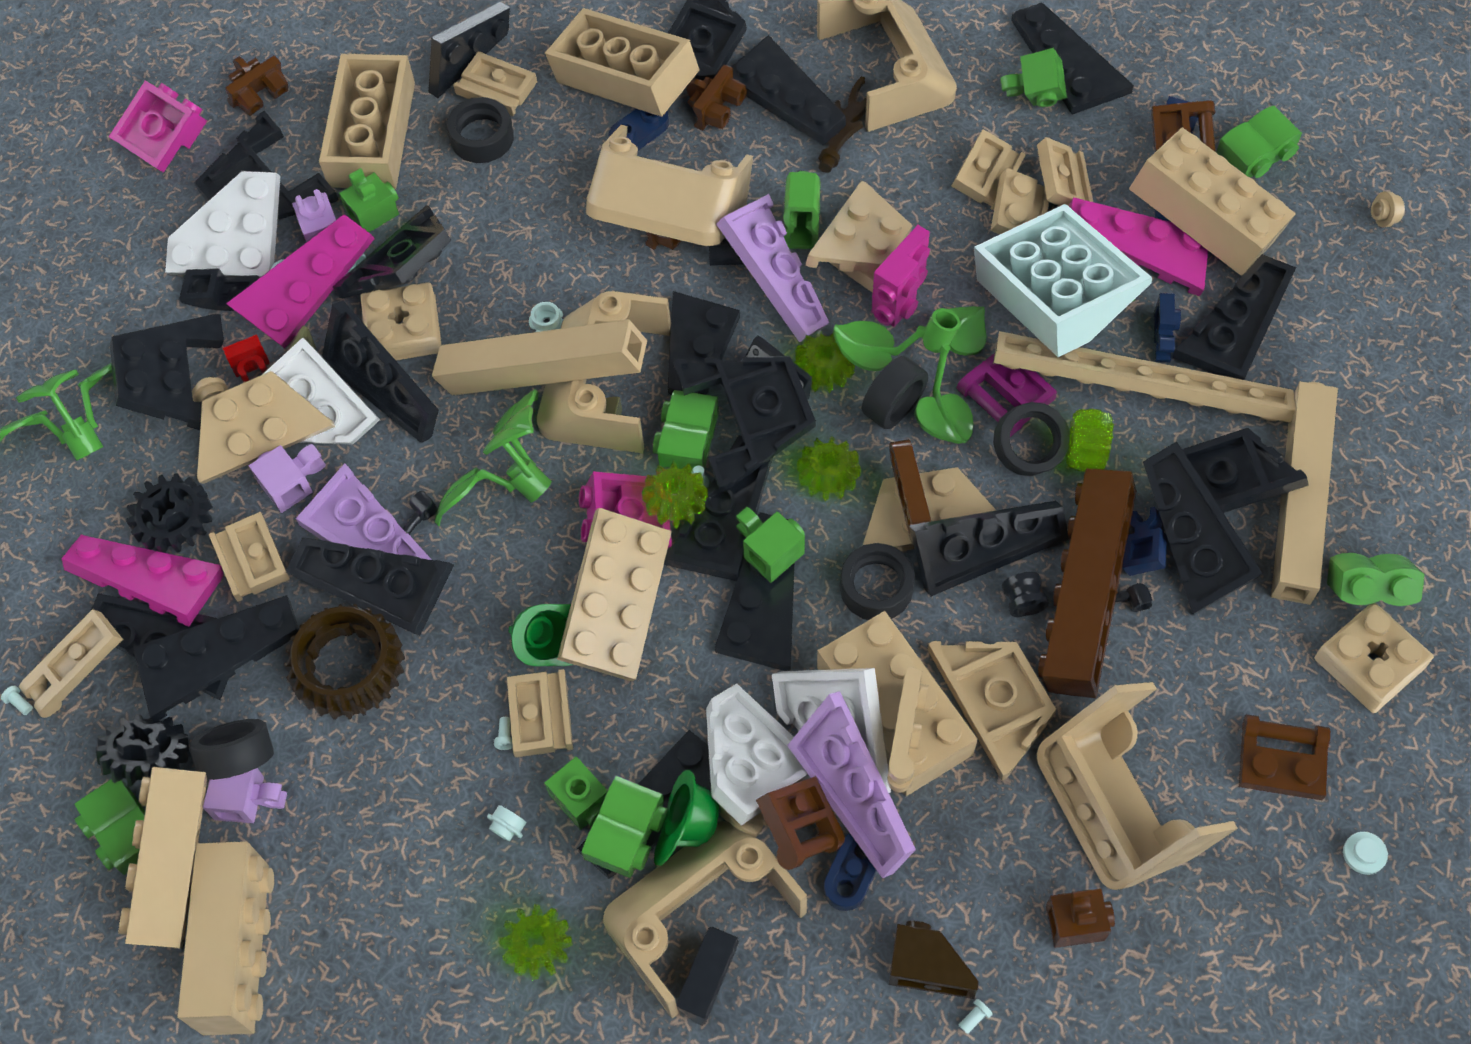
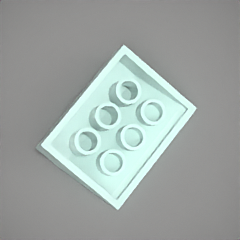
M1066 204L974 247L977 281L1057 357L1090 342L1152 283L1150 275Z

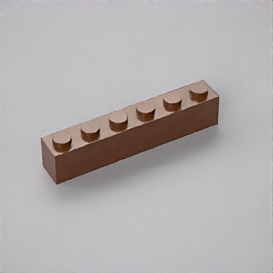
M1086 468L1083 483H1077L1075 490V504L1078 505L1076 516H1070L1068 523V537L1071 539L1069 549L1063 550L1061 556V571L1064 572L1062 584L1057 583L1054 589L1053 602L1057 608L1055 617L1049 618L1046 627V640L1049 642L1047 654H1041L1038 667L1039 677L1044 679L1050 693L1097 698L1137 493L1132 471Z

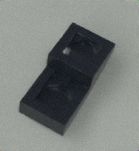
M219 268L186 270L179 300L184 304L219 311H234L226 303L260 277L258 275L224 276Z

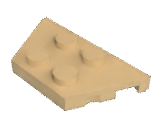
M861 181L808 254L806 266L817 268L819 261L838 263L839 271H862L866 274H874L876 269L910 234L913 225L866 182Z
M272 371L202 401L197 479L199 483L205 484L255 462L261 454L272 451L279 445L285 449L335 427L334 422L290 387L277 374Z
M958 467L919 473L931 521L996 511ZM895 477L886 478L882 481L863 545L881 543L892 545L900 551L914 549V545L909 537Z
M941 641L928 643L927 650L1001 781L1007 779L1055 715L1056 708L1017 642L985 644L983 642L966 641L965 645H941Z

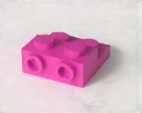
M145 80L109 137L164 173L181 145L190 149L207 123V120L200 116L202 109L185 98L180 103L176 100L179 94L163 83L157 88Z
M917 225L874 272L871 313L883 325L895 327L902 318L909 319L918 306V301L916 300L917 290L928 274L926 262L930 254V249L928 248L930 231L920 225Z
M593 471L586 485H582L580 488L579 506L580 508L587 509V519L583 520L581 526L582 542H587L594 513L598 508L671 531L666 478ZM670 537V541H669L668 548H669V547L671 548V546H672L671 537Z

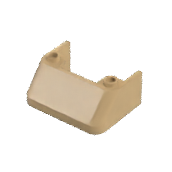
M817 0V37L819 40L880 21L900 56V59L893 68V76L896 83L867 92L865 128L868 132L946 107L954 101L956 83L918 15L910 5L902 0Z
M620 125L602 145L587 196L586 214L596 220L698 245L714 246L720 244L725 236L716 224L724 216L747 205L753 156L746 154L737 167H734L728 161L716 160L712 164L705 166L702 171L637 156V146L631 143L630 139L626 138L627 126Z
M607 291L568 314L562 321L560 329L629 319L640 332L670 336L668 298ZM587 379L545 384L537 415V424L542 436L553 441L643 453L644 441L640 418L604 413L606 398L604 392L599 387L586 384Z
M1153 682L1114 685L1043 740L1037 751L1038 765L1100 881L1106 887L1113 890L1132 887L1188 862L1238 829L1234 821L1194 828L1191 823L1181 819L1169 821L1163 826L1157 820L1122 755L1133 748L1138 735L1137 726L1129 710L1157 690Z
M728 821L717 823L715 833L708 842L698 847H683L662 866H658L613 900L604 912L603 921L607 933L672 1019L679 1014L675 998L650 966L664 954L668 946L667 930L661 922L666 916L728 869L736 878L745 882L758 881L767 876L800 918L807 913L806 893L789 872L780 866L776 856L767 845L755 836L735 828Z

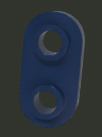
M635 109L610 128L609 137L620 125L627 126V133L629 134H627L626 138L630 139L631 143L635 144L638 150H640L667 130L669 126L668 111L661 117Z
M850 832L846 835L844 843L839 848L824 882L826 900L832 907L841 911H850L862 904L877 873V870L868 858L860 859L855 855V850L860 846ZM841 884H848L852 887L853 892L849 896H842L838 893L837 888Z

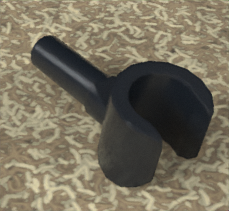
M425 491L416 493L409 502L415 513L412 514L409 521L402 528L406 534L410 535L422 520L426 521L436 514L437 506Z
M1137 583L1127 588L1126 591L1117 592L1115 602L1123 603L1129 601L1133 611L1139 612L1150 609L1153 599L1148 587L1142 583Z

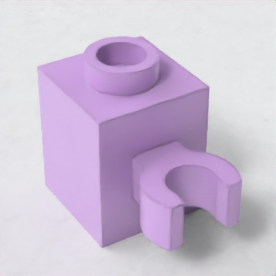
M318 189L314 190L315 196H309L302 200L299 195L296 196L295 202L292 203L306 242L336 221L326 192L321 193Z
M313 444L304 447L294 459H291L283 447L279 445L272 451L261 454L255 462L249 465V468L278 510L283 513L313 493L305 476L319 472L326 464L320 458L321 454Z
M256 768L230 778L209 780L203 808L214 820L254 823L258 805L283 809L287 792L281 791V784L263 783L264 776Z

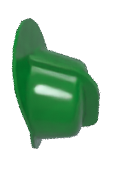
M538 604L527 607L519 613L513 625L509 626L508 632L511 634L512 649L520 661L526 665L536 667L574 665L557 660L571 604Z
M691 770L683 771L673 786L668 802L666 819L654 852V863L656 866H662L670 858L677 846L698 847L708 842L715 833L718 822L719 803L712 798L710 790L696 784L695 776Z

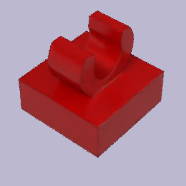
M257 334L222 348L235 376H240L244 383L249 381L247 375L249 372L260 369L263 374L268 370L266 365L270 364V361Z

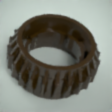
M339 604L338 607L324 608L323 611L316 615H311L310 619L300 625L297 634L291 637L293 643L289 649H286L289 657L288 661L284 663L285 668L289 672L286 678L297 698L302 700L307 709L314 708L321 717L329 713L334 720L342 715H346L349 720L354 714L361 713L365 716L367 710L373 707L378 709L380 707L379 703L383 699H390V690L399 686L396 678L404 673L401 662L405 660L401 650L403 645L391 622L387 623L381 613L372 614L370 607L359 609L357 604H353V606ZM356 633L359 638H367L375 645L376 651L374 656L377 663L371 666V673L356 685L348 688L340 687L334 690L330 685H322L314 675L316 666L313 660L319 657L320 649L329 641L341 635L348 637Z

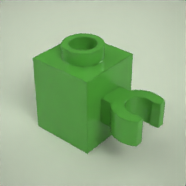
M1054 48L1020 56L1022 74H1009L1000 77L1002 91H1006L1007 97L1018 96L1025 92V96L1033 106L1049 107L1056 104L1057 100L1067 98L1062 59Z
M361 168L349 175L352 186L340 192L339 195L345 212L351 220L367 232H371L399 215L395 201L399 200V197L388 181L383 183L375 173L365 178Z
M748 507L736 516V519L740 522L736 525V528L747 537L743 540L744 558L770 583L805 554V533L793 519L786 520L777 511L762 523L759 517Z

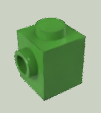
M577 756L545 782L549 796L579 830L587 824L593 825L608 791Z

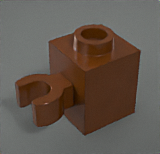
M1101 888L1051 895L1046 904L1054 948L1105 941L1111 932L1110 927L1115 926L1112 904L1110 901L1104 902Z

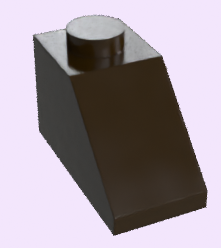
M907 921L906 925L897 924L888 985L975 999L979 981L941 931L931 930L932 926L921 921Z

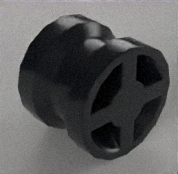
M1037 572L1018 573L1007 578L1002 583L1004 594L1010 598L1008 608L1013 617L1034 615L1043 611L1048 606L1047 596L1040 591L1042 581Z

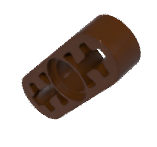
M910 439L890 442L889 452L909 537L913 544L909 525L931 522L913 447Z

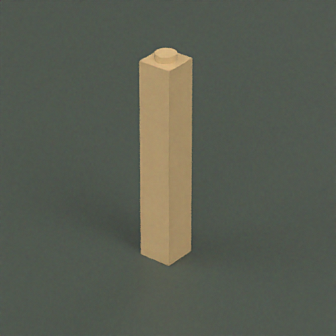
M627 319L440 345L432 377L451 395H461L640 373L647 339Z
M1299 381L1294 392L1296 411L1291 423L1288 424L1285 462L1297 471L1301 469L1307 476L1309 486L1281 494L1271 598L1311 605L1319 592L1321 584L1338 388L1325 386L1319 382L1307 383Z

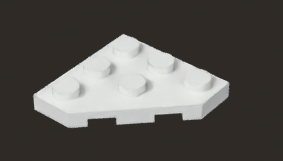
M241 171L168 237L165 272L169 275H185L186 270L219 268L224 276L258 275L261 278L270 271L275 260L280 175L272 172Z
M304 338L299 340L263 373L272 371L277 374L290 387L334 422V428L299 443H342L353 445L380 421L375 413Z
M875 668L781 671L773 673L772 680L777 714L787 725L793 724L798 730L803 727L829 694L841 692L888 793H890L891 789L887 784L888 765Z
M738 684L733 685L711 699L706 708L711 796L742 826L761 813L756 799L769 792L809 779L810 777L787 746L794 736Z

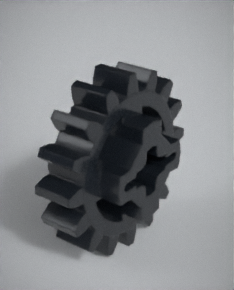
M177 473L173 475L171 481H166L163 475H159L158 484L154 486L146 481L144 485L147 491L144 493L134 492L133 494L138 501L137 504L127 505V510L132 516L127 518L126 522L132 529L131 533L138 543L142 542L146 549L152 550L156 546L159 552L163 553L167 552L169 546H173L177 553L181 552V544L184 542L193 547L195 545L193 536L195 534L205 536L207 532L202 524L210 523L213 520L208 512L213 508V505L202 485L197 486L194 479L190 476L183 482ZM184 497L191 499L193 505H189L187 500H184ZM147 522H151L155 527V531L148 528Z
M136 714L135 719L131 721L121 718L119 719L120 726L118 728L107 726L105 728L106 736H98L97 738L98 747L95 748L97 764L101 767L102 775L111 774V779L114 783L125 778L129 787H132L137 780H142L143 777H151L152 767L180 770V763H187L188 735L184 734L182 724L173 726V718L171 717L156 723L151 718L143 719L141 714Z

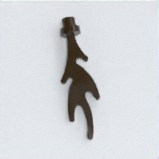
M864 76L860 77L854 84L849 94L847 108H841L840 101H835V105L846 116V126L829 140V147L823 149L819 155L820 164L818 167L824 173H830L832 168L838 165L840 161L838 151L853 134L863 128V123L859 119L866 112L867 96L861 102L856 100L861 87L865 84Z

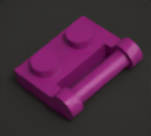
M995 353L966 374L956 387L963 396L969 395L997 422L1008 411L979 385L984 380L1014 407L1029 402L1049 405L1056 399L1057 391L1035 371L1021 368L1010 369L1001 364L994 363ZM1033 417L1019 420L1013 426L1010 437Z

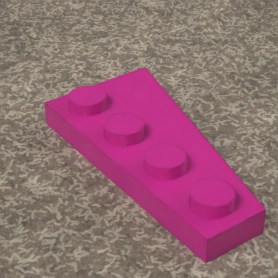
M1073 197L1069 207L1138 266L1142 265L1159 273L1157 278L1169 284L1176 281L1188 287V293L1200 297L1205 288L1208 250L1170 221Z
M343 214L226 304L285 349L300 328L307 323L334 290L333 286L347 274L374 241V237Z
M80 535L62 557L65 571L100 587L112 586L118 589L120 596L129 600H133L135 597L149 603L151 610L162 615L166 611L176 615L178 622L188 627L224 575L222 566L219 564Z

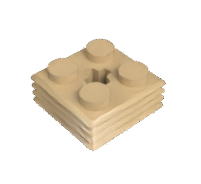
M430 282L361 294L364 325L395 360L438 353L441 337L436 298Z
M1376 603L1369 604L1324 643L1317 652V655H1315V660L1372 713L1378 712L1418 676L1434 658L1429 650ZM1369 653H1370V654L1375 653V654H1377L1380 658H1376L1375 660H1372V659L1369 658L1368 655H1369Z

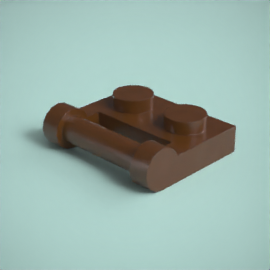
M1214 101L1152 106L1151 118L1155 152L1182 127L1190 132L1189 117L1194 116L1198 118L1200 141L1216 152L1212 115L1215 114Z
M1246 714L1242 725L1239 787L1322 801L1326 797L1330 728L1316 725L1314 729L1267 722L1261 721L1259 716ZM1257 736L1312 745V755L1257 746Z
M816 776L769 792L756 799L763 819L770 828L779 847L777 850V860L784 869L791 870L799 867L805 859L821 852H835L839 850L845 841L844 833ZM816 823L820 831L818 836L800 842L795 831Z

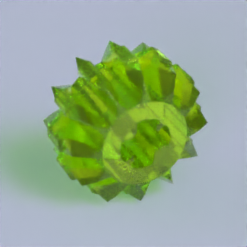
M819 330L817 338L806 335L805 339H803V345H797L794 363L812 376V389L814 392L822 385L826 386V390L831 393L834 383L844 388L845 384H847V378H852L854 375L855 365L842 354L836 344L833 333L830 336H824L822 331Z
M1089 408L1079 409L1073 414L1069 428V450L1065 455L1069 468L1085 472L1086 468L1104 469L1106 467V463L1109 461V453L1112 449L1114 428L1113 418L1110 413Z
M833 435L828 439V443H823L816 437L813 447L804 446L802 458H799L797 461V471L800 473L799 483L801 486H808V493L811 497L820 491L825 502L829 499L830 493H834L841 500L844 497L845 490L853 491L856 487V479H859L861 476V466L858 464L859 455L857 450L849 451L850 445L847 440L838 445L835 444Z
M674 460L670 465V469L667 470L658 465L655 469L656 475H647L645 479L646 487L642 491V500L646 503V512L649 516L657 515V522L660 525H663L668 520H672L673 526L677 529L682 519L692 525L694 514H703L705 510L704 501L708 498V489L703 485L704 478L701 472L693 473L689 463L682 469H678Z
M539 904L533 905L530 916H526L523 909H517L516 915L519 922L516 924L512 921H505L503 926L510 935L499 938L500 946L508 949L502 955L506 964L515 963L513 970L518 976L523 975L529 968L530 976L533 980L539 979L540 967L544 966L551 976L554 975L556 969L552 962L555 959L560 963H566L569 958L562 949L573 945L572 937L565 934L570 928L567 920L557 921L558 913L554 908H550L543 915ZM541 935L544 940L542 946L534 944L530 947L527 942L530 937L538 939Z

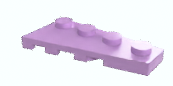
M768 194L724 216L716 225L800 343L829 324V321L811 283L803 280L800 273L802 263L797 253H791L784 239V236L787 234L781 220H775L770 209L774 204Z
M345 463L296 518L299 526L323 541L431 560L408 533L406 534L397 524L395 518L387 509L385 510L369 489L364 484L362 485L354 476L351 469Z
M841 692L829 694L787 746L809 777L816 776L832 809L880 876L885 878L894 874L916 849Z

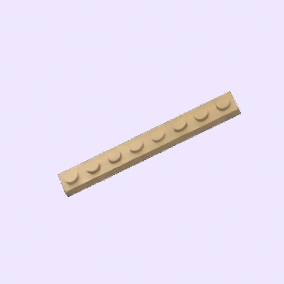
M999 331L996 342L994 363L1001 364L1010 369L1021 368L1036 371L1045 376H1061L1076 379L1084 384L1096 383L1111 386L1119 391H1135L1149 394L1158 399L1170 398L1185 401L1193 406L1205 405L1220 408L1233 414L1245 413L1260 416L1268 421L1279 420L1291 423L1296 411L1294 392L1291 389L1081 347L1057 357L1039 339Z

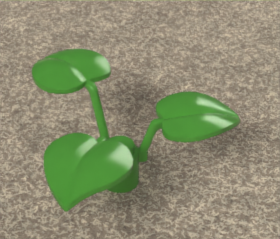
M983 306L937 309L933 312L926 327L920 325L914 334L897 347H893L894 338L892 334L878 323L854 321L844 325L835 324L833 334L838 348L851 363L865 370L882 371L892 361L891 355H899L920 337L923 339V344L927 350L940 353L932 391L933 397H923L918 401L915 408L916 420L924 431L938 439L956 444L966 443L973 433V416L969 406L956 394L941 396L940 387L947 354L950 350L956 354L968 356L978 354L984 348L987 335L984 320L985 308Z
M112 364L104 366L78 384V387L81 389L87 422L83 420L82 416L72 420L55 392L61 383L79 375L77 370H71L55 375L46 380L42 385L33 386L16 397V400L20 403L33 397L50 396L66 424L61 426L64 433L45 416L48 414L45 410L28 415L0 428V442L7 434L19 427L44 424L58 437L62 445L67 444L76 461L103 448L104 446L94 431L98 425L94 420L89 390L104 375L112 372Z
M536 389L527 393L502 415L493 429L495 436L483 450V453L488 455L498 447H504L515 461L506 472L510 479H503L484 469L473 468L453 483L442 497L435 516V523L440 526L443 514L468 494L473 486L482 479H488L502 485L510 493L516 488L529 502L537 500L548 489L552 481L529 458L517 439L534 433L531 421L533 414L531 405L533 401L538 400L539 392Z

